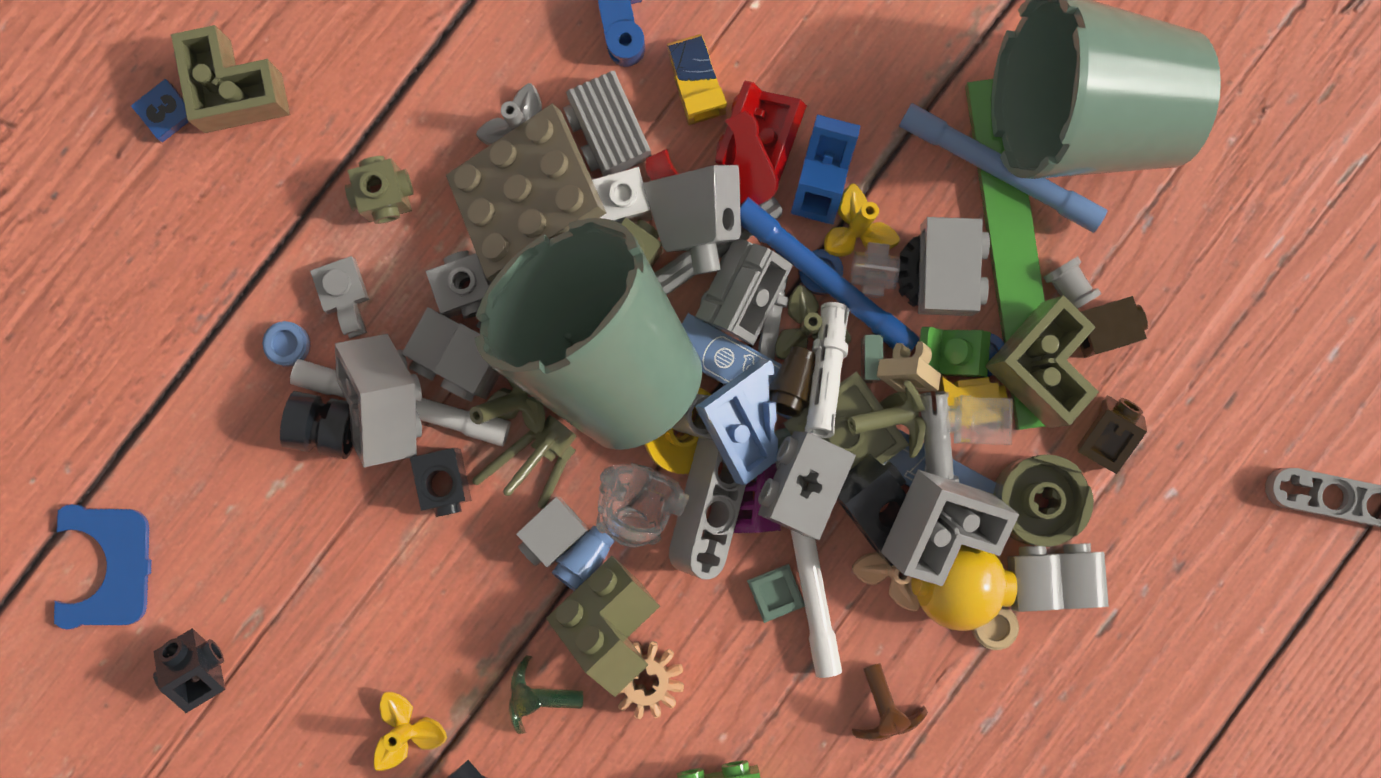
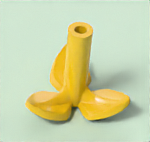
M854 183L850 184L843 192L838 208L839 216L849 226L848 228L833 227L829 230L824 240L825 251L836 257L847 256L853 253L856 238L861 239L868 251L880 252L898 245L900 237L893 228L882 222L873 223L879 214L877 204L867 202L861 189Z
M384 692L382 694L379 704L381 718L385 723L394 727V729L382 736L375 747L373 763L376 771L388 770L403 762L408 754L407 741L409 739L422 750L435 749L447 740V735L442 725L432 718L424 717L413 725L409 723L413 706L406 698L394 692Z

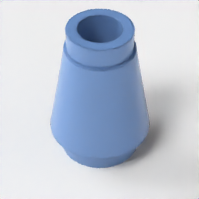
M593 525L589 532H586L555 560L558 565L552 571V574L575 591L603 564L611 545L615 541L603 530Z

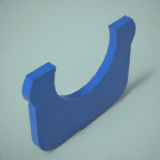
M77 504L66 505L59 509L57 532L78 530L92 536L105 553L107 569L101 587L90 598L79 603L55 601L54 624L68 630L82 625H130L138 622L144 616L147 609L148 575L151 574L152 560L149 559V523L144 514L134 509H86L84 506Z

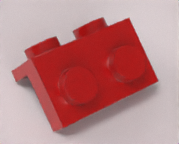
M745 80L740 93L733 100L731 117L747 110L756 118L759 125L758 136L777 174L779 184L807 105L799 98L762 91L754 82ZM728 125L725 134L720 137L717 144L715 162L718 165H733L735 160L736 142L733 132Z

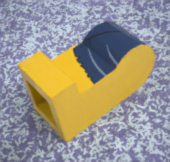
M698 34L668 43L667 49L675 74L674 79L688 125L725 115L727 102L722 88L719 86L702 35Z

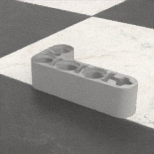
M697 394L685 415L672 427L678 432L699 438L669 547V559L673 567L681 572L701 579H712L723 570L726 563L746 485L735 483L698 411L695 421L692 422L693 408L709 397V395ZM722 461V471L718 476V467L720 462ZM711 505V513L706 519V511Z

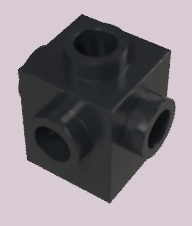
M193 628L177 638L169 640L162 647L153 651L156 671L153 673L155 684L164 695L185 713L225 690L221 669L224 657L220 648L213 640L209 639L206 641Z

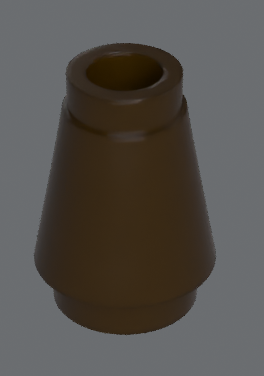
M791 347L789 355H787L769 386V399L771 402H776V412L786 416L800 417L803 409L809 407L816 354L802 347Z

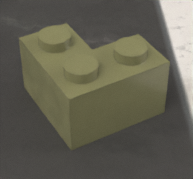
M215 25L171 34L187 120L199 130L209 133L290 115L282 73L268 59L236 65L231 40Z
M1064 295L1044 301L999 349L985 367L1047 428L1069 426L1099 393L1067 361L1095 329V326Z
M611 556L546 619L584 672L616 697L648 666V663L628 637L660 605L641 582Z

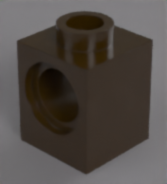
M1133 296L1081 312L1095 326V329L1080 344L1084 358L1147 339L1144 331L1148 329L1147 317L1142 306L1136 305Z

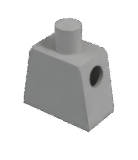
M712 165L643 183L664 250L666 252L690 250L694 275L720 271L716 244L738 240L741 235L738 165Z

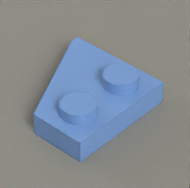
M760 359L695 406L735 483L742 485L749 483L777 461L778 438L774 432V426L777 421L776 402H771L769 399L768 375L774 374V365L771 360Z

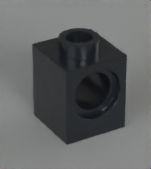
M450 448L410 457L421 511L434 509L435 517L462 512L460 503L472 501L461 449ZM441 471L447 472L453 481L451 491L443 497L438 496L432 488L434 476Z

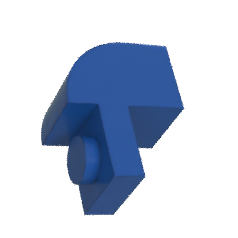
M817 114L790 214L834 224L843 195L849 165L859 136L860 125Z

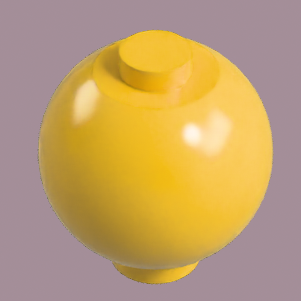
M961 545L943 586L913 577L911 579L912 592L914 595H917L919 604L928 617L940 626L957 631L973 630L986 625L996 617L1002 607L1012 606L1017 595L1015 574L1012 571L1004 570L1002 563L995 554L966 545Z

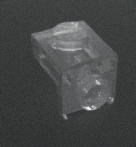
M963 395L954 398V406H948L947 433H954V444L1012 445L1013 399L975 398Z

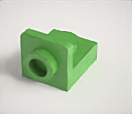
M934 327L921 328L919 342L922 341L931 348L932 358L929 365L937 370L941 376L987 377L988 369L985 365L989 362L990 332L983 330H941Z

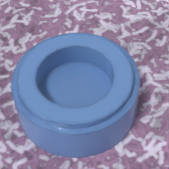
M282 321L268 328L264 334L262 345L264 353L269 360L278 365L289 367L294 366L298 359L304 360L310 351V338L301 326L292 322Z

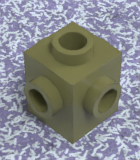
M384 156L369 157L361 160L358 163L359 167L348 170L351 184L345 185L348 203L352 211L358 210L359 214L369 222H374L375 224L392 222L399 219L400 214L412 211L408 196L414 193L409 174L406 169L401 170L391 158L385 160ZM382 184L379 191L371 193L370 187Z

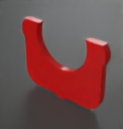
M745 110L724 121L731 128L736 142V156L733 165H738L740 205L747 197L760 205L770 200L777 192L778 177L758 136V122L751 113ZM668 149L646 158V172L651 180L679 174L670 161Z

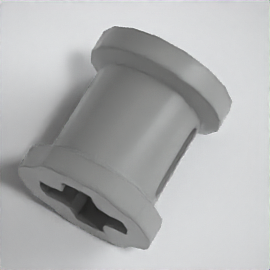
M1078 256L1043 277L1046 283L1052 282L1060 296L1064 295L1077 309L1101 295L1098 288H1092L1080 269L1081 260Z

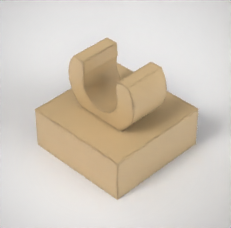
M922 341L917 342L916 351L912 357H909V348L902 343H897L893 349L892 359H879L877 377L896 391L905 392L903 382L908 379L918 392L939 390L941 374L929 365L932 351Z

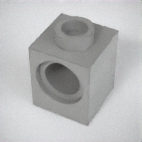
M555 497L516 534L523 541L518 548L535 566L542 562L546 567H549L590 529L561 497Z

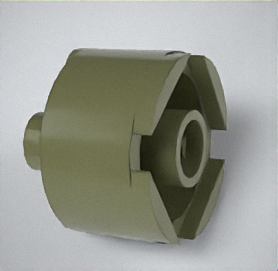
M1036 455L1012 461L1002 470L995 481L996 485L993 494L1019 514L1010 533L1011 538L1024 544L1053 547L1069 541L1085 529L1092 515L1094 499L1091 487L1088 486L1082 474L1083 472L1076 464L1056 455ZM1042 493V497L1049 500L1048 506L1039 507L1034 502L1035 494Z

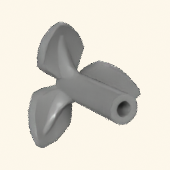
M531 83L522 87L516 93L513 101H507L501 106V114L504 119L495 118L483 124L476 133L478 139L490 146L542 111L541 99L536 88Z

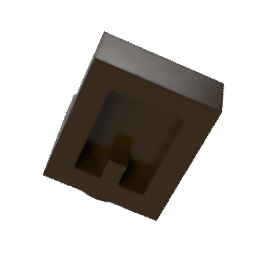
M1107 395L1102 401L1101 413L1078 444V452L1117 474L1147 433L1142 409L1128 399L1120 398L1117 401Z

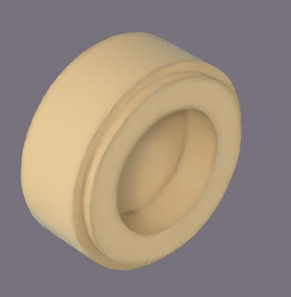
M1002 607L995 618L986 625L973 629L972 633L976 641L982 646L991 650H1002L1009 647L1016 640L1019 624L1014 613L1010 609Z

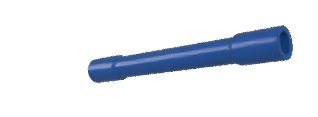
M747 197L740 205L741 226L760 242L768 244L836 301L845 304L853 315L872 330L874 335H881L883 342L890 348L894 349L897 343H902L911 352L920 339L916 333L894 315L881 309L782 228L773 216L751 198Z

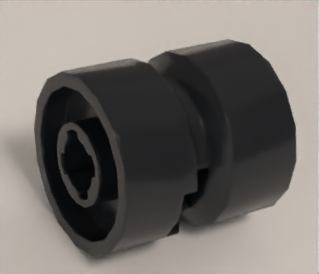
M293 391L286 402L280 425L281 446L310 452L313 447H317L320 455L347 459L353 448L348 402L331 398L324 404L321 396Z

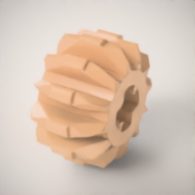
M634 642L632 644L648 663V666L645 668L649 675L656 674L659 681L654 680V689L646 691L643 684L636 685L633 679L619 693L625 692L626 696L620 701L618 708L624 711L634 702L637 704L634 717L641 719L644 714V706L650 705L651 714L654 718H658L661 716V708L658 701L661 700L671 709L676 705V700L667 690L682 692L684 689L682 682L669 679L681 674L683 667L681 664L666 667V664L674 655L671 649H667L659 659L655 657L658 648L657 642H650L648 655H643L639 642Z

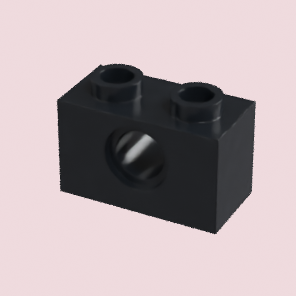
M869 454L849 470L837 501L872 548L892 567L893 564L881 551L906 497L905 492L901 488L906 483V480L890 461L882 465ZM889 503L886 509L880 512L881 508Z

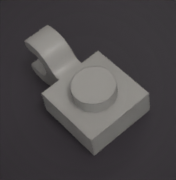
M350 256L310 270L323 311L327 314L337 312L343 334H348L351 339L367 333L357 304L368 301L369 297L356 259Z

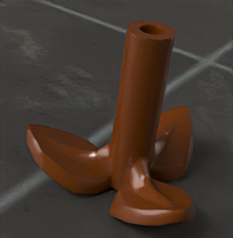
M880 663L864 668L881 720L879 726L874 729L859 730L852 728V733L856 738L882 741L897 734L907 733L922 723L928 713L924 705L910 717L896 709Z

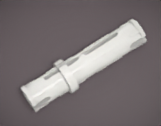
M827 302L821 305L822 325L819 328L818 339L813 341L812 352L816 355L805 432L820 438L834 436L843 359L847 357L849 347L845 342L850 309L845 304L838 302Z

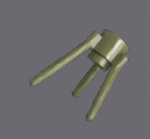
M549 415L545 420L541 433L529 430L527 434L476 475L472 482L474 485H479L535 440L531 444L535 451L513 476L512 480L504 488L503 493L506 496H510L543 456L551 462L558 456L538 501V507L543 509L546 507L551 494H553L567 461L576 451L570 445L577 436Z

